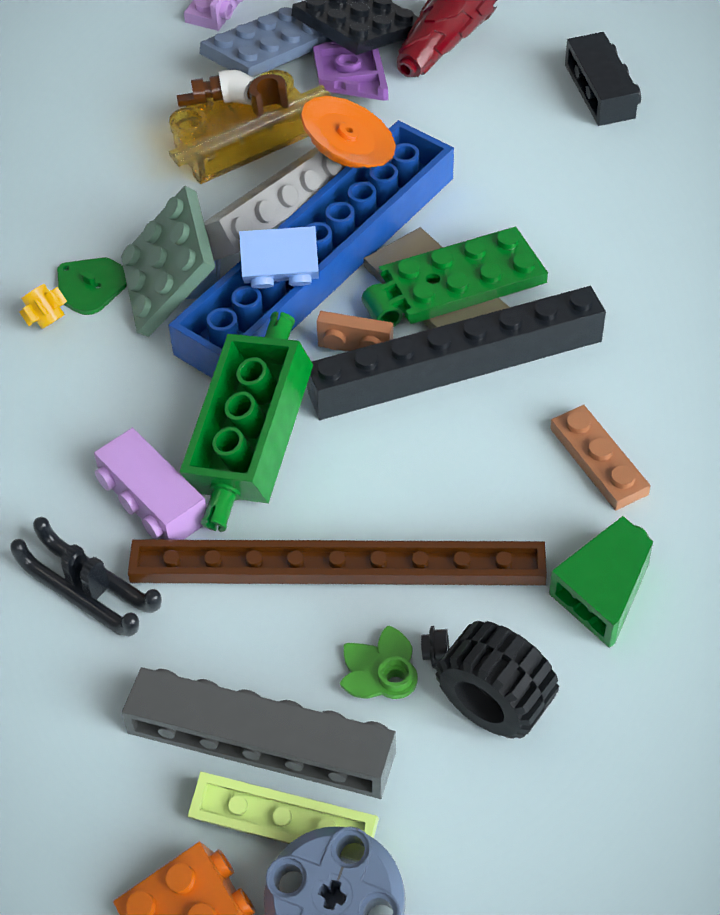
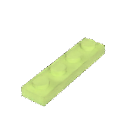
M201 771L187 816L197 821L290 844L305 833L324 827H356L374 838L379 820L376 815ZM357 843L348 844L343 848L340 857L358 862L364 855L365 847Z

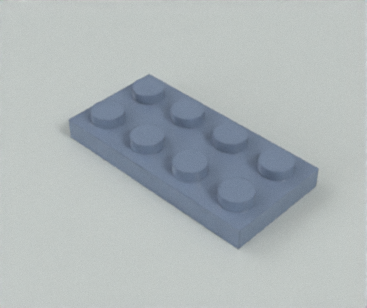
M284 7L276 12L260 16L256 20L238 25L236 28L218 33L211 38L201 41L199 54L228 70H240L251 77H255L312 52L314 46L325 42H332V40L291 16L292 8Z

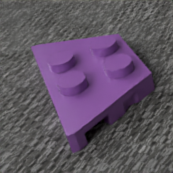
M334 41L325 42L313 47L314 63L320 91L383 101L389 100L388 86L378 48L355 55Z

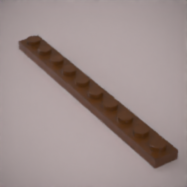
M132 539L128 577L130 583L546 585L547 569L545 541Z

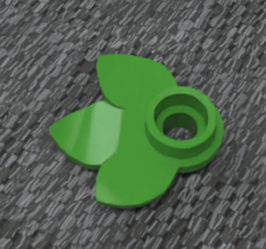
M387 626L381 633L377 646L345 643L344 659L351 673L341 680L340 686L350 695L363 699L379 695L391 699L407 697L415 690L418 681L417 671L410 663L413 653L410 641L399 630L392 626ZM393 677L403 679L401 682H390L389 680Z

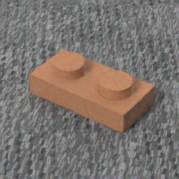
M320 311L316 321L319 347L352 351L393 339L392 322Z

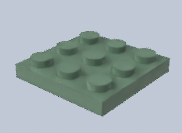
M184 186L175 197L168 200L165 208L153 221H150L145 226L144 231L132 244L125 248L121 255L136 331L144 336L149 337L215 268L197 192L187 186Z

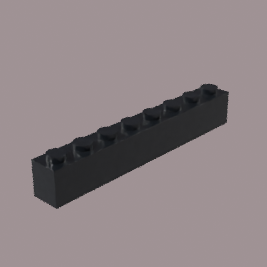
M590 285L312 361L313 368L307 383L308 395L320 421L602 342L606 310Z

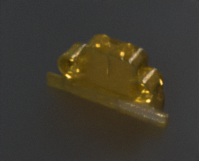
M282 70L267 71L262 75L276 74L285 79L290 109H282L280 105L272 104L264 106V114L258 117L254 114L252 105L235 102L224 103V100L214 101L213 98H207V103L178 109L169 118L175 149L168 151L169 156L178 167L188 164L192 169L194 178L201 185L309 137L303 128L300 118L303 106L314 97L331 96L330 92L323 85H320L301 94L294 87V79L291 74Z

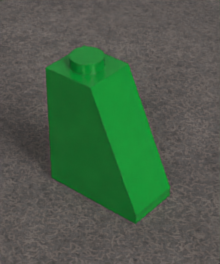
M624 516L620 517L552 570L549 595L610 648L617 641L648 568L653 540L650 539L643 528L633 525Z

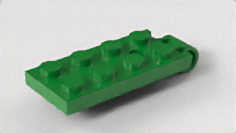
M515 226L379 266V274L385 284L378 283L368 287L363 292L361 300L372 319L392 322L393 327H395L402 320L404 313L411 325L545 284L548 279V271ZM429 281H435V282H438V283L431 284V283H428V282H429Z

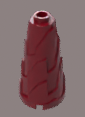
M427 0L407 39L398 50L397 68L400 73L406 77L424 75L444 54L450 52L463 38L468 37L480 24L491 17L497 6L494 7L497 0Z

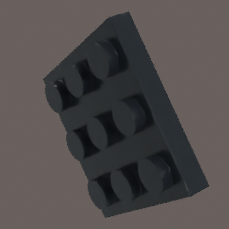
M304 0L292 5L291 14L297 20L355 55L407 39L411 28L418 19L413 11L398 6L392 0Z

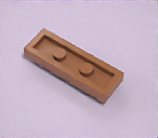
M581 405L551 419V431L615 511L649 495L651 485L585 405Z

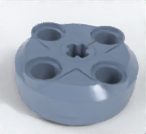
M324 827L305 833L295 839L271 863L266 874L264 910L265 915H368L375 906L385 905L393 910V915H404L405 888L394 859L377 840L356 827ZM357 843L365 847L364 855L357 863L348 864L340 860L341 852L348 844ZM294 871L302 874V883L297 890L291 893H283L279 890L280 880L286 873Z

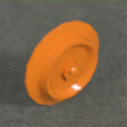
M333 96L314 97L304 104L300 116L303 128L316 148L330 160L343 166L370 168L383 166L393 158L396 144L391 131L380 118L365 107L347 99Z

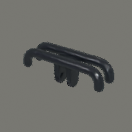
M38 517L34 520V531L43 545L61 558L65 578L38 561L29 551L24 540L15 539L10 544L15 560L29 575L119 635L129 637L137 633L139 630V619L132 612L126 613L122 617L97 599L106 589L143 612L153 613L161 607L162 597L158 590L150 589L146 593L141 592L106 569L103 561L97 557L89 558L84 553L83 548L77 544L69 545L53 531L45 517Z

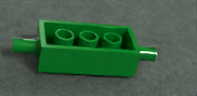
M278 312L271 314L265 337L227 334L179 471L200 494L210 495L201 524L213 531L217 530V525L219 526V532L226 531L234 501L246 500L269 504L313 368V363L298 340H288L295 319L284 312L280 313L279 320L277 319Z

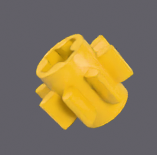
M42 284L21 298L26 306L19 313L28 326L37 322L40 328L44 329L65 315L60 306L64 305L67 300L58 287L49 291L46 285Z

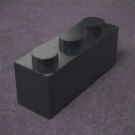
M599 32L568 38L565 66L597 125L602 126L636 119L637 105L641 103L640 88L638 84L633 83L629 76L627 65L625 63L622 64L618 57L616 46L610 43L606 34Z

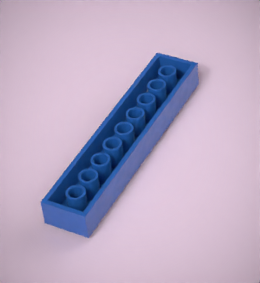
M398 120L389 128L396 144L394 156L389 162L383 166L370 168L346 166L276 228L315 226L319 278L311 279V284L303 286H291L288 280L274 281V286L269 288H252L251 283H244L240 260L168 324L173 355L212 378L227 334L265 337L270 316L273 312L279 313L278 320L281 312L292 316L295 319L292 331L364 263L365 257L376 252L453 180L454 147Z

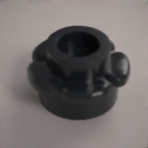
M431 626L429 634L421 635L422 659L431 660L432 667L435 669L439 661L450 649L448 629H435V626Z

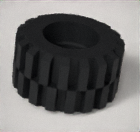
M474 621L472 624H469L435 668L437 671L435 673L436 679L440 683L441 690L465 717L493 734L510 739L525 737L559 691L557 675L541 652L521 635L507 627L499 626L489 621L485 623Z

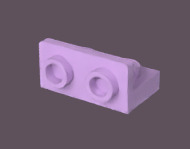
M193 0L184 11L185 23L219 31L226 20L231 18L237 5L243 0Z

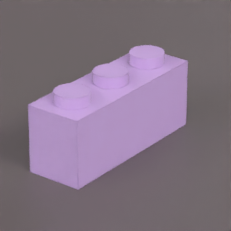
M133 427L94 452L98 467L95 470V475L99 483L107 491L113 489L118 495L121 505L129 514L136 513L142 519L144 528L153 539L184 540L203 527L201 520L206 511L205 498Z

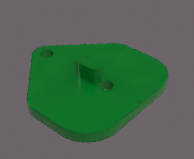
M107 257L65 262L60 264L57 269L58 287L67 300L64 306L82 315L98 313L127 287L123 265Z

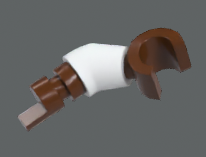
M240 70L218 71L219 75L209 77L210 81L204 82L203 78L191 80L193 92L177 95L179 107L207 103V98H213L214 101L224 100V103L235 102L252 105L253 112L258 117L264 114V106L276 104L280 105L282 109H290L286 81L282 76L276 74H265L255 79Z

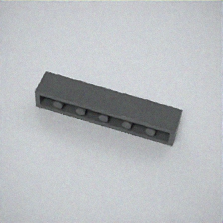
M141 667L122 710L128 734L382 799L396 754V731L388 729L381 723L374 721L363 723L347 719L335 711L319 712L303 708L300 704L291 700H281L279 702L263 698L250 690L241 689L235 691L219 687L216 683L207 679L195 681L179 677L167 669L151 670Z

